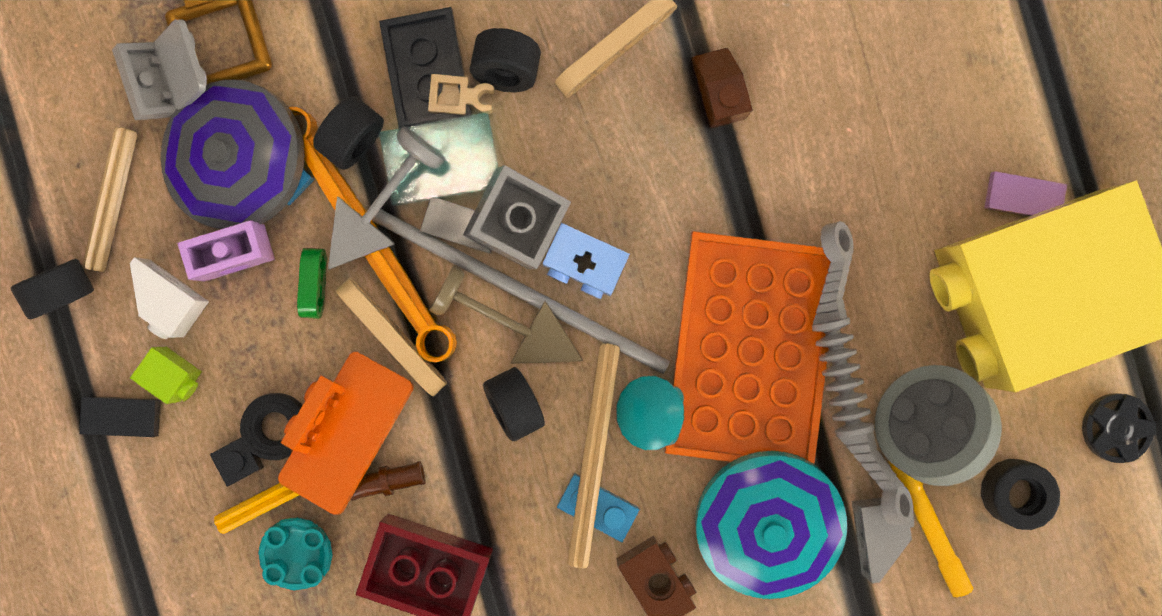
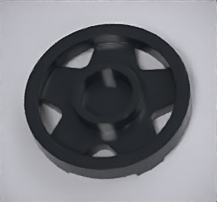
M1112 393L1098 398L1090 405L1083 419L1082 431L1087 446L1096 456L1114 463H1128L1139 459L1150 447L1153 437L1156 435V422H1154L1149 408L1138 398L1127 394ZM1119 400L1114 409L1104 406L1111 401ZM1138 410L1141 413L1143 419L1138 418ZM1093 421L1100 428L1094 437L1092 432ZM1115 448L1119 456H1111L1105 452Z

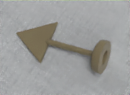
M453 265L430 312L436 315H443L448 310L452 300H455L525 336L511 364L583 361L546 300L532 325L528 328L458 292L464 279V272Z

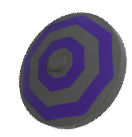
M221 80L207 84L205 92L192 104L180 110H175L167 124L162 140V174L172 199L184 213L195 221L218 229H224L250 220L263 224L276 216L294 195L304 167V141L300 126L293 112L271 91L242 80Z

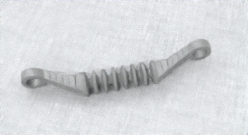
M839 221L825 225L821 231L822 248L831 263L825 280L826 284H824L819 300L820 305H818L816 311L817 315H815L813 325H811L812 331L825 332V337L816 341L815 344L816 346L828 347L829 349L828 352L819 356V361L832 362V366L822 371V375L835 377L836 381L828 384L825 388L827 391L839 393L837 397L829 400L830 406L842 407L841 411L832 415V419L834 421H845L846 424L835 430L836 436L839 437L852 454L854 453V457L861 462L864 469L869 471L868 474L883 489L881 506L887 523L891 526L908 525L913 517L911 494L877 450L873 433L875 430L874 424L861 422V418L870 414L871 410L870 408L858 407L857 403L868 397L866 393L854 392V388L862 385L864 380L850 376L851 373L861 368L860 364L847 362L849 357L857 354V349L844 348L843 345L852 340L854 336L853 334L840 332L841 328L850 324V318H847L842 298L845 292L854 244L848 226L844 222Z

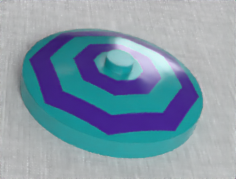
M762 451L737 458L720 469L704 488L697 505L695 530L702 557L709 569L720 581L744 595L762 599H777L793 596L810 589L833 569L845 545L847 515L842 498L829 477L815 464L800 456L786 452Z

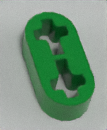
M305 247L302 250L297 297V310L300 318L320 319L323 314L327 271L325 249Z

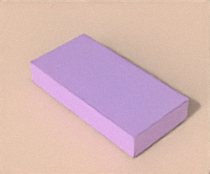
M995 171L990 173L984 209L1031 216L1064 204L1067 184Z

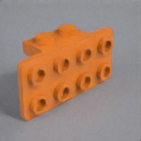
M352 352L348 356L334 382L320 375L319 379L313 382L307 389L304 396L305 402L299 413L294 415L285 427V436L281 444L293 451L278 475L279 483L331 514L340 515L343 513L414 389L413 383L358 352Z

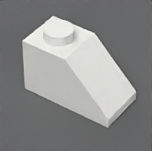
M134 257L130 262L139 317L148 322V330L160 338L184 337L209 301L150 259Z

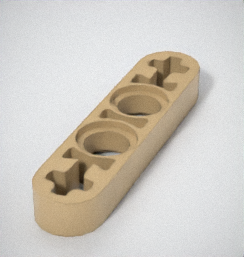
M650 0L561 73L554 84L566 98L571 97L664 22L676 10L677 5L673 0Z
M348 278L336 289V293L428 394L435 396L447 385V381L431 362L424 360L419 355L412 341L354 279Z

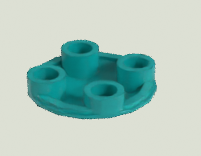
M641 376L630 382L621 392L616 406L617 423L622 435L632 445L643 450H659L674 444L678 440L684 422V395L678 387L673 386L669 381L657 376Z
M299 517L283 519L272 525L264 533L258 551L260 567L263 570L262 576L265 582L269 585H278L281 588L293 591L308 589L318 585L329 571L333 558L331 541L325 531L313 521Z

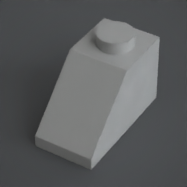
M882 497L852 501L861 572L871 583H878L882 580L912 540L910 528L914 527L915 524L913 514L912 521L908 525H889L882 512Z

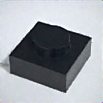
M242 437L210 454L227 487L264 468L259 457L246 447Z

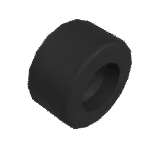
M506 28L487 29L476 37L469 70L475 80L481 84H491L495 90L514 93L526 91L533 87L536 81L541 51L538 44L531 37L519 31Z
M347 97L332 109L323 120L313 139V147L342 170L348 169L356 164L374 144L383 128L384 119L358 97Z
M73 259L11 286V291L26 318L34 319L92 293L94 288L79 260Z
M513 367L483 383L488 402L499 424L511 441H517L544 427L545 420L542 410L531 387L518 368Z
M1007 459L998 462L987 471L982 481L981 498L987 511L995 519L1016 529L1034 530L1045 526L1054 518L1060 506V490L1056 479L1047 469L1029 461ZM1018 480H1025L1030 486V497L1022 507L1015 508L1009 500L1010 490Z

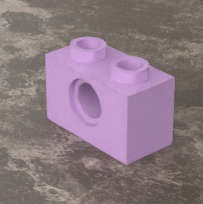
M251 220L177 243L188 280L208 281L275 260L265 225Z

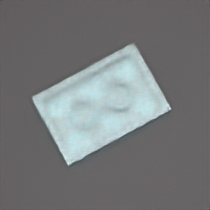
M488 113L407 127L433 145L446 160L436 169L430 168L417 160L391 194L393 206L427 201L432 197L443 198L486 190L495 170L499 168ZM401 128L379 132L388 182L410 155L397 140V134Z

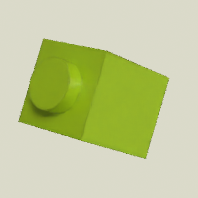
M167 346L151 347L130 379L165 404L181 402L182 400L186 401L192 396L198 387L196 380L202 371Z

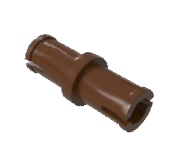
M418 461L391 469L388 466H383L379 468L378 472L365 474L350 500L354 501L359 498L382 493L384 496H390L394 494L395 490L426 484L422 462Z

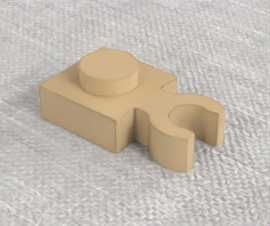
M431 74L428 112L430 114L466 115V105H470L479 113L491 114L493 113L492 105L481 104L479 99L484 93L495 94V88L488 83H482L475 88H469V77ZM439 83H442L443 89L438 96Z

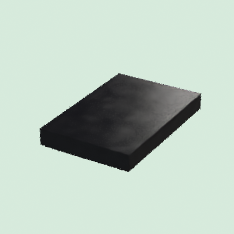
M447 7L379 21L399 130L403 126L409 129H417L473 118L470 105H466V115L430 114L428 112L431 74L465 77L453 9ZM439 83L438 96L443 89L442 83Z

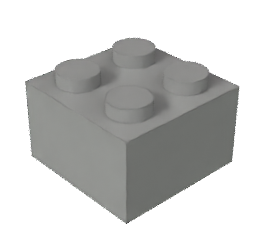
M503 165L495 170L463 235L527 269H538L571 201Z

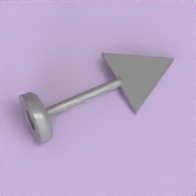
M403 126L397 134L399 144L410 155L363 216L340 197H337L328 270L394 245L393 241L370 223L417 160L433 169L439 168L446 160L433 145L411 129Z

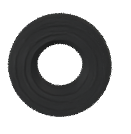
M283 393L266 394L255 399L244 411L240 423V433L246 447L256 456L267 460H281L289 457L293 450L281 444L282 440L273 441L267 438L262 431V422L265 416L271 412L281 413L289 421L294 415L299 413L303 405L294 397Z

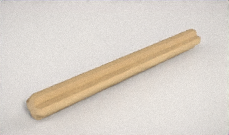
M601 344L599 348L568 555V565L574 568L584 569L589 564L620 352L619 346L613 344Z

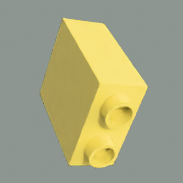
M1137 180L1092 192L1056 207L934 250L940 267L930 271V283L933 293L945 311L949 312L956 309L966 338L956 342V353L963 371L976 382L983 381L985 388L1018 392L1162 339V246Z

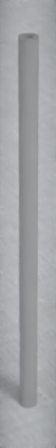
M382 209L372 219L373 222L538 309L541 308L546 300L557 319L605 344L619 346L620 352L662 374L665 373L670 363L669 360L441 240L421 232L420 229Z

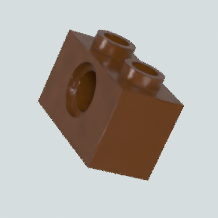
M653 535L616 558L620 572L647 616H684L696 608L691 596L697 592L685 573L678 576L672 566L677 559L666 541L659 545ZM663 573L669 577L667 584L662 588L650 586L649 580L654 574Z

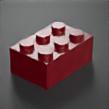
M388 513L379 523L355 595L416 616H471L493 548Z

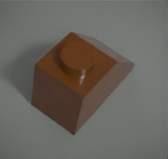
M728 47L693 56L692 62L710 129L745 120L753 109L743 73Z

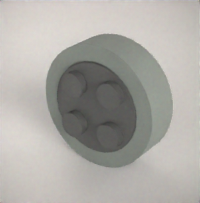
M923 366L905 373L889 386L882 396L876 411L875 433L885 457L895 467L913 479L929 485L949 486L973 478L990 463L1001 439V418L994 400L971 376L949 366Z

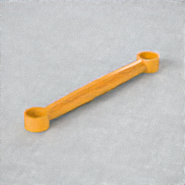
M289 107L294 115H303L307 121V130L303 135L304 160L334 210L336 209L337 197H340L363 216L366 213L365 208L337 167L313 147V139L318 130L315 118L298 107ZM371 220L370 223H371L373 226L376 227V225L374 224V222ZM390 247L366 255L365 258L418 333L416 349L419 355L429 362H440L448 359L454 353L457 345L454 332L445 325L435 323ZM431 330H439L448 337L449 348L444 355L434 357L426 351L424 342Z

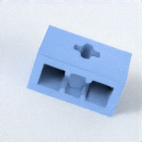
M561 223L542 264L549 268L548 276L566 284L569 278L583 284L581 291L601 299L603 293L611 296L630 254ZM585 254H589L591 256V263L596 265L594 270L586 269L584 273L578 272V264L574 262L575 258H583Z

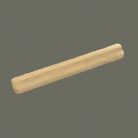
M116 127L113 131L82 263L83 268L97 272H104L106 270L137 139V133L130 129Z

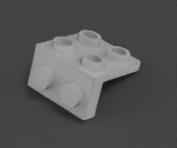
M183 19L173 20L154 42L117 43L112 49L135 121L170 118L176 109L180 110L192 104L206 90V73L199 65L193 34L188 31L186 22Z

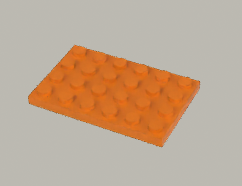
M691 232L672 383L684 395V422L678 440L670 446H665L664 452L666 454L732 462L739 457L751 453L780 451L800 456L815 464L825 376L822 375V371L826 370L827 362L819 361V356L829 350L828 347L816 346L815 342L825 337V332L812 331L811 326L813 325L815 315H817L816 311L818 305H820L819 300L824 284H826L825 280L831 263L822 247Z

